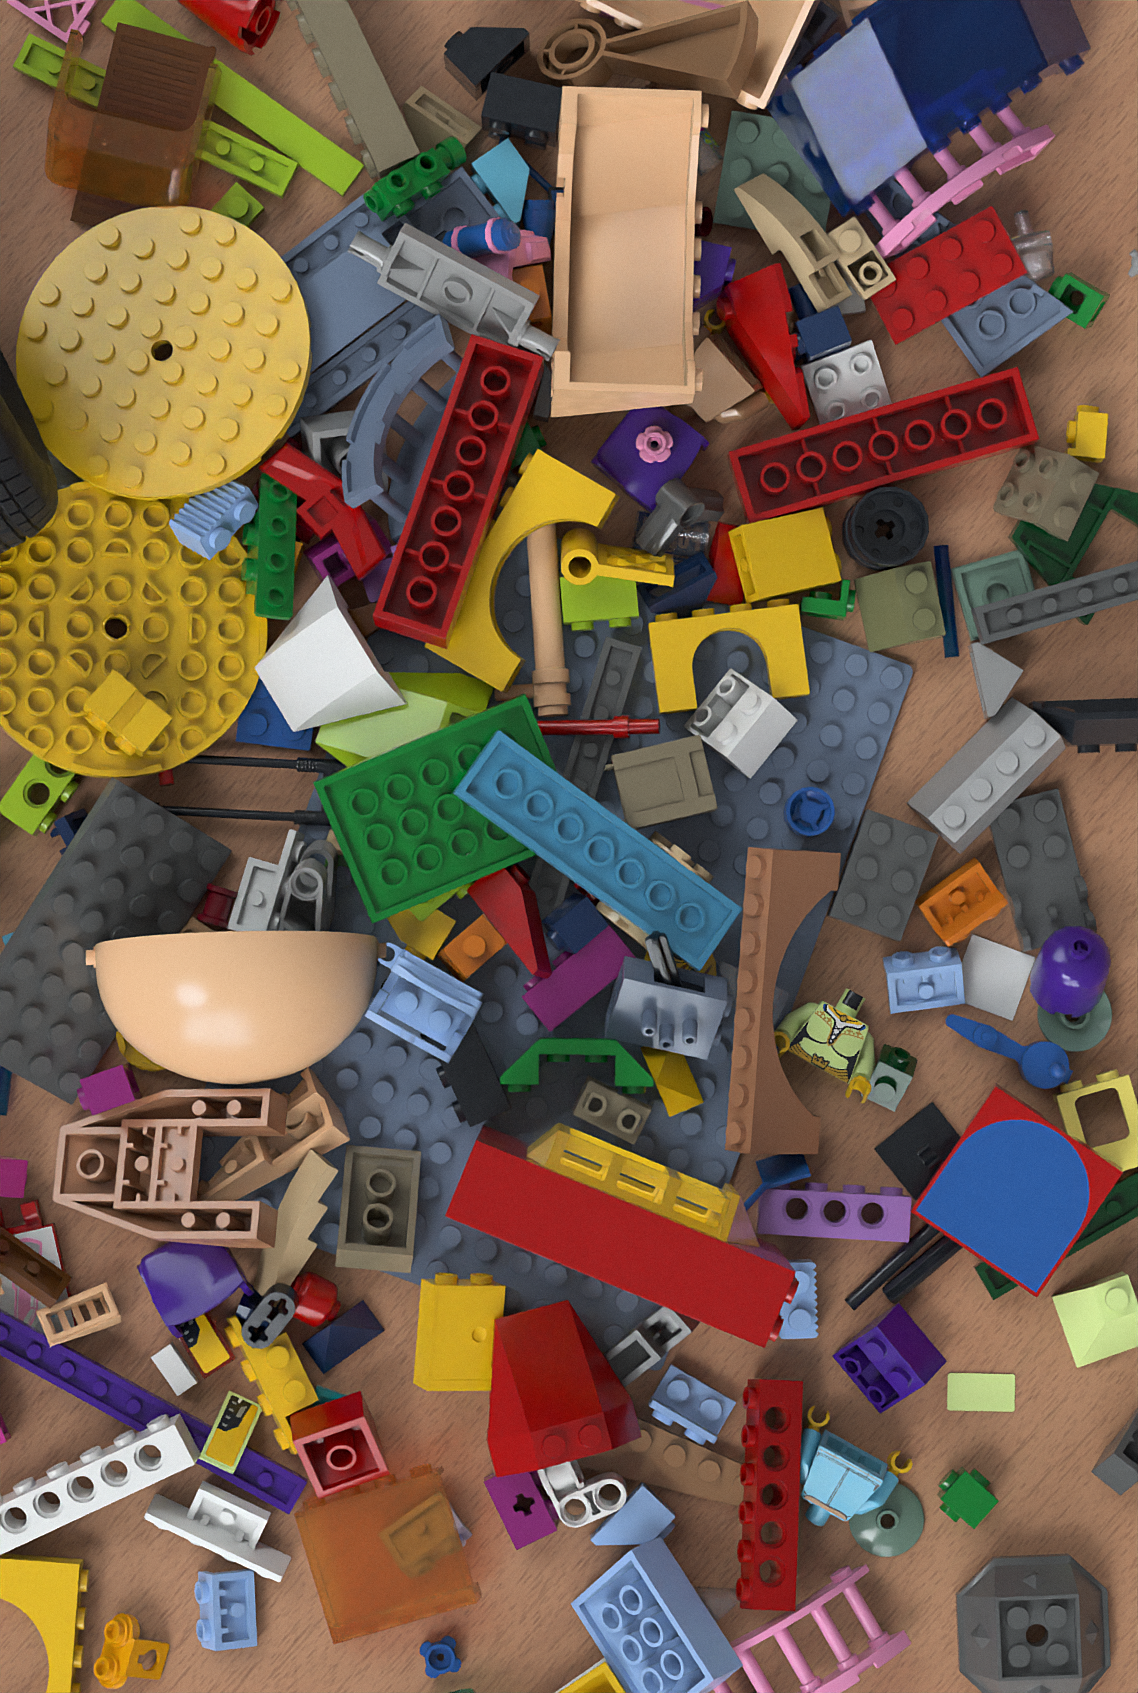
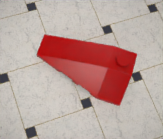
M777 263L729 283L718 296L716 306L720 320L725 322L728 334L793 431L799 430L810 418L803 372L794 365L795 347H798L797 334H790L786 312L793 311L791 298L781 263Z

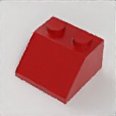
M361 1391L290 1415L292 1441L318 1499L390 1474L374 1419Z

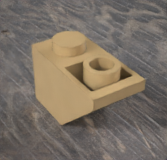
M855 216L827 234L841 255L833 263L841 276L864 301L896 280Z

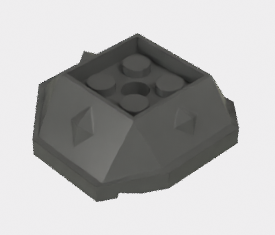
M1069 1554L994 1556L955 1594L958 1668L982 1693H1089L1111 1666L1108 1591ZM1031 1625H1043L1045 1627V1634L1040 1641L1030 1642L1026 1639V1631Z

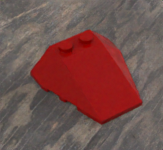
M568 1300L494 1319L491 1360L492 1378L491 1392L489 1391L490 1408L486 1441L496 1477L545 1469L613 1450L642 1437L631 1397Z

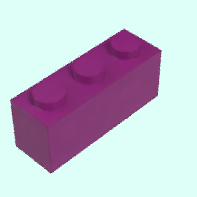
M609 925L576 954L565 951L552 961L556 969L552 971L550 977L545 979L534 976L524 984L523 987L527 992L522 998L551 1032L618 977L624 956L636 957Z

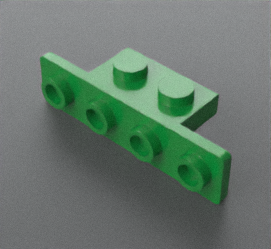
M262 473L259 477L258 511L250 523L245 524L243 529L242 541L243 545H248L247 558L245 557L242 563L241 578L246 580V594L255 595V616L290 620L293 616L297 495L266 473Z

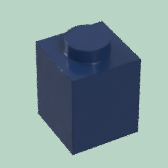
M575 892L541 921L548 930L545 933V937L557 951L564 950L572 954H576L609 926L589 898Z

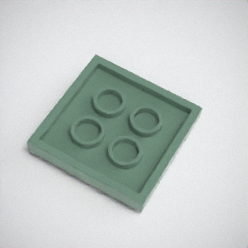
M732 110L713 223L757 230L734 189L764 173L791 193L807 209L825 232L832 195L830 188L834 184L843 129Z

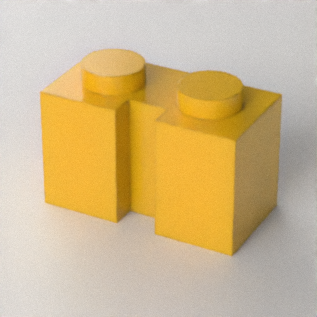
M114 669L88 698L83 707V710L88 713L85 719L101 732L105 728L117 737L114 743L129 756L136 753L141 758L172 721L171 716L153 701L137 691L135 686Z

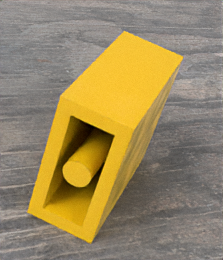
M823 507L741 525L728 532L746 604L827 587L841 581V561L838 554L834 553L831 541L832 525L828 517L825 516Z

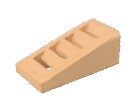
M107 1282L56 1302L51 1309L44 1307L36 1311L50 1347L106 1329L121 1322V1316ZM100 1300L105 1314L98 1316L93 1302ZM83 1305H86L91 1320L86 1322L79 1309ZM72 1310L78 1324L72 1328L65 1315V1311ZM58 1315L64 1331L56 1333L50 1316Z

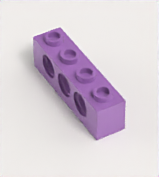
M805 1182V1189L790 1188V1183L767 1189L758 1198L756 1227L758 1234L909 1242L912 1197L903 1195V1188L880 1187V1193H865V1186L843 1184L842 1191L827 1190V1183ZM793 1198L803 1199L807 1206L805 1214L798 1219L790 1218L786 1213V1205ZM831 1200H838L844 1206L842 1217L836 1221L827 1220L823 1213L824 1206ZM870 1202L878 1203L882 1211L881 1217L874 1223L865 1222L861 1216L862 1208Z

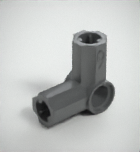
M674 478L665 483L658 491L655 498L658 505L636 533V542L643 550L648 551L654 556L662 557L683 528H687L695 522H718L724 514V498L716 490L688 487L680 478Z

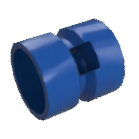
M815 787L801 788L793 793L785 802L783 810L784 821L789 830L798 836H817L827 830L832 824L835 815L834 803L830 796L822 789Z

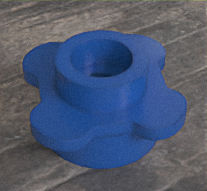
M444 1636L441 1641L434 1643L425 1641L420 1646V1654L425 1657V1673L430 1678H437L439 1674H445L449 1671L455 1673L461 1668V1660L456 1657L454 1649L456 1641L453 1637ZM440 1653L443 1654L444 1659L438 1660L437 1655Z

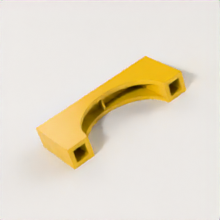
M537 449L534 455L529 453L518 471L522 477L515 488L510 486L501 499L499 506L503 507V510L497 521L492 519L448 648L444 649L426 643L424 646L504 693H508L526 661L508 645L496 619L495 590L505 561L516 546L527 536L550 524L572 521L587 523L602 529L620 498L617 494Z
M3 1553L0 1555V1599L20 1608L33 1621L43 1638L49 1663L46 1693H81V1683H75L76 1668H82L84 1645H78L79 1630H85L87 1608L80 1607L81 1592H87L89 1586V1570L83 1569L84 1559Z

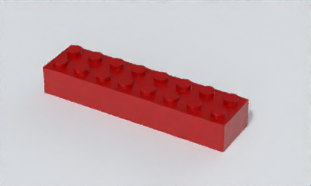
M471 334L373 613L375 626L444 649L448 648L544 372V357Z
M1015 367L728 452L727 460L746 524L809 511L867 494L880 487H891L1034 445L1039 440V436L1019 369Z

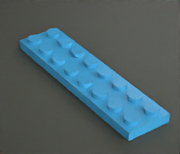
M499 730L495 731L453 791V794L616 913L639 927L646 934L651 935L653 931L665 933L672 953L696 971L702 969L743 909Z

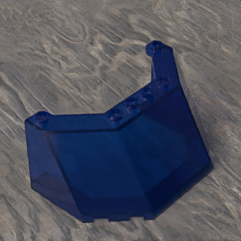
M878 0L851 20L853 25L845 31L846 35L844 37L839 32L835 33L812 52L815 57L807 63L805 68L799 64L788 72L766 108L841 216L844 218L853 211L859 216L875 204L873 197L882 188L930 151L934 156L952 143L949 137L958 131L966 135L982 123L980 117L990 110L994 115L1004 110L1013 102L1010 97L1020 90L1026 95L1043 82L1042 79L1048 76L1058 75L1062 72L1066 76L1073 74L1085 64L1083 58L1091 47L1070 0Z

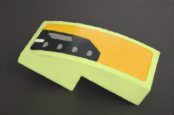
M228 1391L198 1458L233 1474L262 1411L260 1405Z

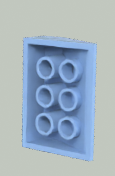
M661 1536L631 1549L571 1603L627 1693H709L743 1666Z

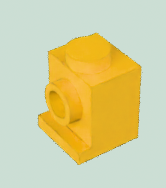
M1077 406L1074 421L1068 420L1066 428V443H1072V447L1067 448L1064 453L1071 455L1079 461L1101 463L1105 459L1108 414L1099 413V407Z

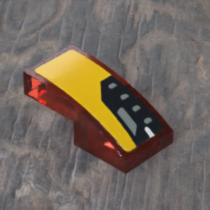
M209 1311L195 1319L179 1324L184 1334L179 1339L204 1379L237 1358Z

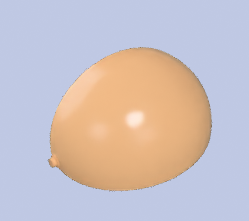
M226 931L152 935L104 941L93 946V950H86V965H94V968H96L97 985L105 1010L114 1026L126 1041L152 1062L167 1070L200 1081L220 1084H249L278 1079L303 1070L326 1057L351 1034L361 1020L374 990L378 958H386V943H379L375 936L329 931Z

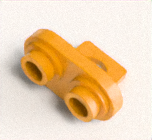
M117 1614L105 1626V1641L101 1655L94 1664V1675L103 1687L111 1689L122 1687L128 1677L159 1680L168 1654L169 1644L162 1641L139 1639L140 1626L136 1617L131 1614ZM155 1650L157 1655L156 1661L151 1668L145 1670L142 1663L138 1662L139 1655H145L148 1651Z

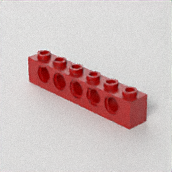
M748 1379L747 1386L743 1391V1407L747 1410L746 1424L741 1431L742 1446L745 1447V1463H742L740 1468V1482L744 1486V1495L738 1510L739 1521L742 1524V1539L739 1540L737 1546V1558L741 1563V1578L736 1583V1598L740 1601V1608L796 1610L803 1381ZM770 1408L776 1415L775 1424L771 1428L765 1421V1414ZM769 1446L773 1449L775 1455L774 1461L770 1466L764 1461V1452ZM767 1485H770L773 1490V1498L769 1504H766L762 1497L763 1489ZM766 1523L772 1529V1536L768 1542H764L761 1537L762 1527ZM767 1561L771 1572L768 1579L763 1581L760 1576V1567Z

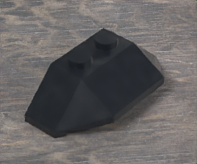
M1138 698L1032 701L1029 703V708L1036 712L1062 737L1067 747H1077L1078 754L1100 753V746L1115 745V752L1138 751Z

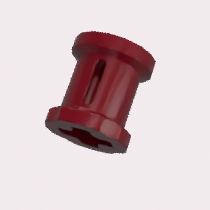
M208 883L206 887L209 891L203 912L198 913L196 919L227 928L229 923L227 919L233 900L237 898L238 892Z

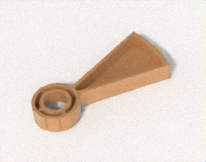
M746 0L613 38H609L602 26L594 20L573 19L555 27L544 38L539 47L540 51H538L537 62L550 85L560 88L562 86L602 87L614 73L738 99L754 60L758 39V17L749 1ZM588 47L586 54L580 60L571 64H563L572 53L577 51L576 49Z

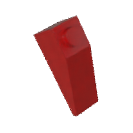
M515 863L478 879L466 890L531 974L545 979L550 977L552 971L535 892L527 883L530 881L528 874Z

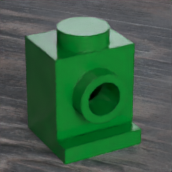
M1072 272L1066 273L1064 277L1059 275L1048 291L1075 311L1066 318L1084 329L1093 326L1110 297V294L1098 289ZM1075 291H1080L1083 294L1084 300L1080 305L1072 302V294Z

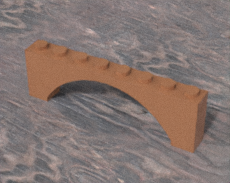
M748 847L725 1150L745 1154H818L821 1116L812 1115L805 1108L792 1090L784 1074L774 1039L773 999L779 968L795 931L806 915L830 891H838L841 853Z

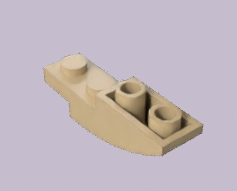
M764 173L734 189L772 255L780 250L782 251L818 313L835 306L852 295L833 263L841 255L819 223L791 193Z

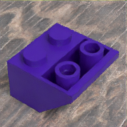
M899 1303L874 1319L832 1355L880 1414L926 1385L947 1362Z

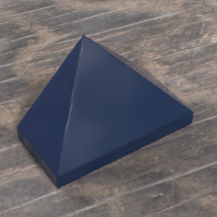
M702 551L674 566L675 578L673 587L645 582L636 586L651 613H677L679 618H691L692 611L703 608L717 579V575Z
M362 1300L304 1341L302 1345L321 1372L325 1374L377 1337L385 1329L366 1302Z

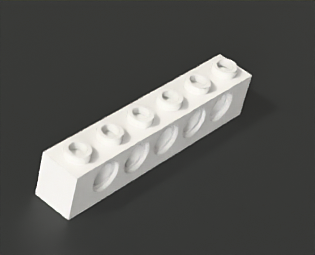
M180 1413L171 1418H168L167 1414L161 1415L147 1424V1429L137 1434L133 1430L127 1431L113 1440L114 1444L105 1449L95 1446L79 1456L81 1460L70 1465L66 1461L58 1463L46 1471L47 1476L36 1481L33 1477L26 1478L13 1486L14 1491L4 1496L0 1494V1555L195 1465L200 1452ZM143 1446H156L160 1450L161 1456L156 1458L148 1456L144 1452ZM114 1460L123 1462L127 1467V1472H115L111 1468L110 1462ZM76 1477H88L93 1482L94 1487L90 1489L81 1487L77 1483ZM43 1493H55L59 1497L60 1503L51 1504L47 1502ZM18 1507L26 1513L27 1518L23 1520L16 1519L12 1516L10 1508Z

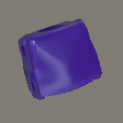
M662 406L631 409L590 462L602 474L618 485L626 495L645 510L652 513L657 506L655 498L660 488L674 478L681 479L691 466L699 449L705 451L709 446V442L682 419L671 414ZM659 426L662 428V431H667L672 436L673 446L670 447L671 454L663 462L654 461L653 463H648L639 456L640 451L636 448V439L640 433L645 432L647 427ZM656 441L651 442V447L657 448L658 443Z
M169 1241L144 1256L140 1264L137 1265V1269L150 1292L156 1309L171 1334L176 1338L184 1335L179 1324L195 1319L215 1308L230 1297L239 1287L247 1296L254 1294L253 1287L242 1267L232 1255L229 1247Z

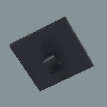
M931 1102L876 1146L874 1150L916 1201L961 1137L934 1103Z

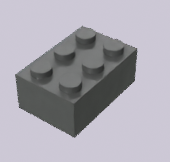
M865 810L842 872L838 891L835 892L827 916L900 942L939 835L875 811Z

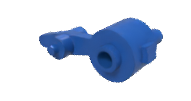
M950 1014L945 1018L946 1026L972 1042L975 1046L1016 1060L1021 1077L1031 1086L1049 1089L1056 1087L1062 1082L1067 1084L1073 1071L1069 1069L1067 1054L1055 1043L1036 1041L1027 1046H1022L990 1025Z

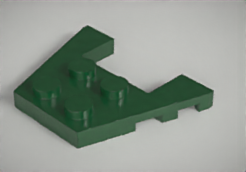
M1095 483L1068 541L1058 539L1035 524L1022 520L1016 522L1008 538L1048 586L1076 579L1072 575L1109 511L1138 527V493ZM1095 612L1076 617L1079 623L1088 625Z

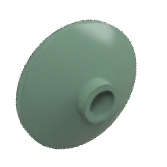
M1103 991L1099 1003L1091 1012L1078 1017L1075 1022H1070L1066 1018V1014L1056 1012L1054 1015L1050 1014L1039 1005L1037 1008V1019L1043 1035L1049 1042L1059 1045L1065 1051L1080 1052L1096 1046L1107 1035L1112 1022V1008L1108 996Z
M897 1483L882 1506L862 1515L854 1514L849 1519V1527L856 1542L867 1552L880 1557L897 1556L908 1551L918 1541L924 1526V1513L920 1501L910 1489ZM891 1514L894 1517V1524L891 1527H883L880 1520L883 1515Z

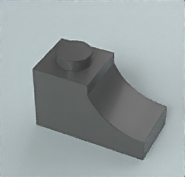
M1136 1408L1126 1425L1113 1441L1106 1446L1091 1471L1120 1496L1138 1482V1408Z

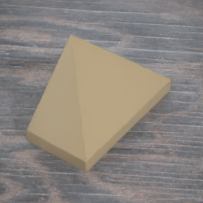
M422 86L412 94L402 107L420 153L426 152L432 147L435 150L436 145L449 136L455 137L465 149L482 130L481 126Z

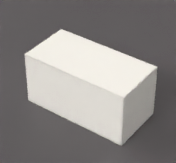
M173 1342L151 1357L177 1396L199 1381Z

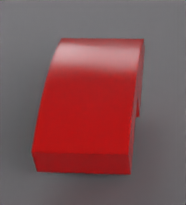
M721 521L717 523L708 557L712 560L711 566L717 575V579L706 599L708 601L728 605L742 604L744 592L728 534L729 531L740 525Z

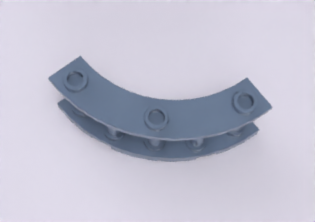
M440 314L423 324L401 343L404 349L390 365L384 362L360 399L346 437V441L350 443L347 460H342V488L345 503L354 509L371 499L388 513L390 535L395 543L400 539L463 359L454 351L455 347L448 322ZM441 359L456 374L437 392L421 376ZM410 390L414 391L428 403L413 426L396 413ZM390 427L405 439L396 462L383 452ZM382 471L391 478L389 494L384 491Z

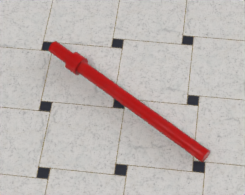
M629 715L614 716L613 719L537 721L542 736L613 735L614 738H630L631 734H660V719H630Z

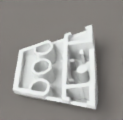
M327 575L255 666L259 677L293 732L407 704L389 672H384L347 611L349 608L329 575Z

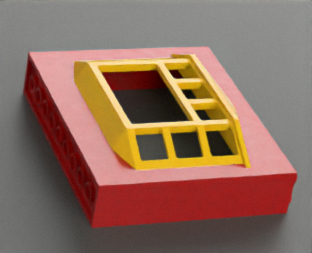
M557 1123L532 1144L483 1124L445 1214V1217L763 1348L766 1347L768 1340L776 1341L784 1321L782 1316L779 1315L784 1302L791 1304L799 1285V1281L795 1277L796 1271L778 1247L755 1236L741 1196L732 1185L725 1183L723 1188L719 1189L562 1123ZM564 1150H567V1151L572 1152V1153H574V1154H576V1155H579V1156L584 1157V1158H586V1159H589V1160H591V1161H593V1162H596V1163H598V1164H601L602 1166L595 1165V1164L590 1163V1162H588V1161H586V1160H583V1159H581V1158H578V1157H576V1156H573V1155H571V1154H569V1153L564 1152ZM620 1173L625 1174V1175H627V1176H630V1177H632V1178H635V1179H637V1180H639V1181H642V1182H644V1183H647V1184H649V1185H652V1186H654L655 1188H651V1187H649V1186H646V1185H644V1184H641V1183H639V1182H636V1181H634V1180H632V1179H629V1178H627V1177H624V1176L620 1175ZM676 1196L681 1197V1198H683V1199H686V1200H688V1201H690V1202H693V1203H695V1204H698V1205H700V1206H703V1207L707 1208V1210L702 1209V1208H700V1207H697V1206H695V1205H692V1204H690V1203H687V1202H685V1201H683V1200H680V1199L676 1198Z

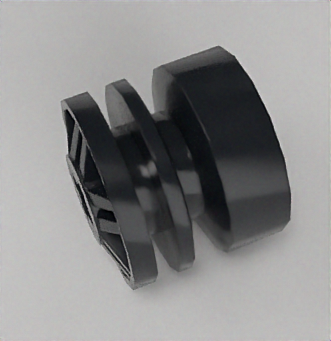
M880 487L864 495L846 512L841 526L842 542L848 555L859 566L872 571L890 570L913 559L924 547L929 534L928 515L922 502L911 492L898 487ZM886 524L890 530L886 533V537L878 538L874 532L877 531L878 525L883 526Z

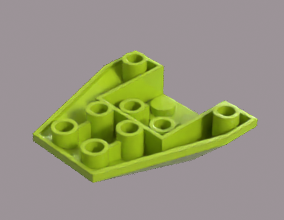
M389 672L407 704L321 725L315 743L346 767H349L487 709L494 687L484 681L461 673Z

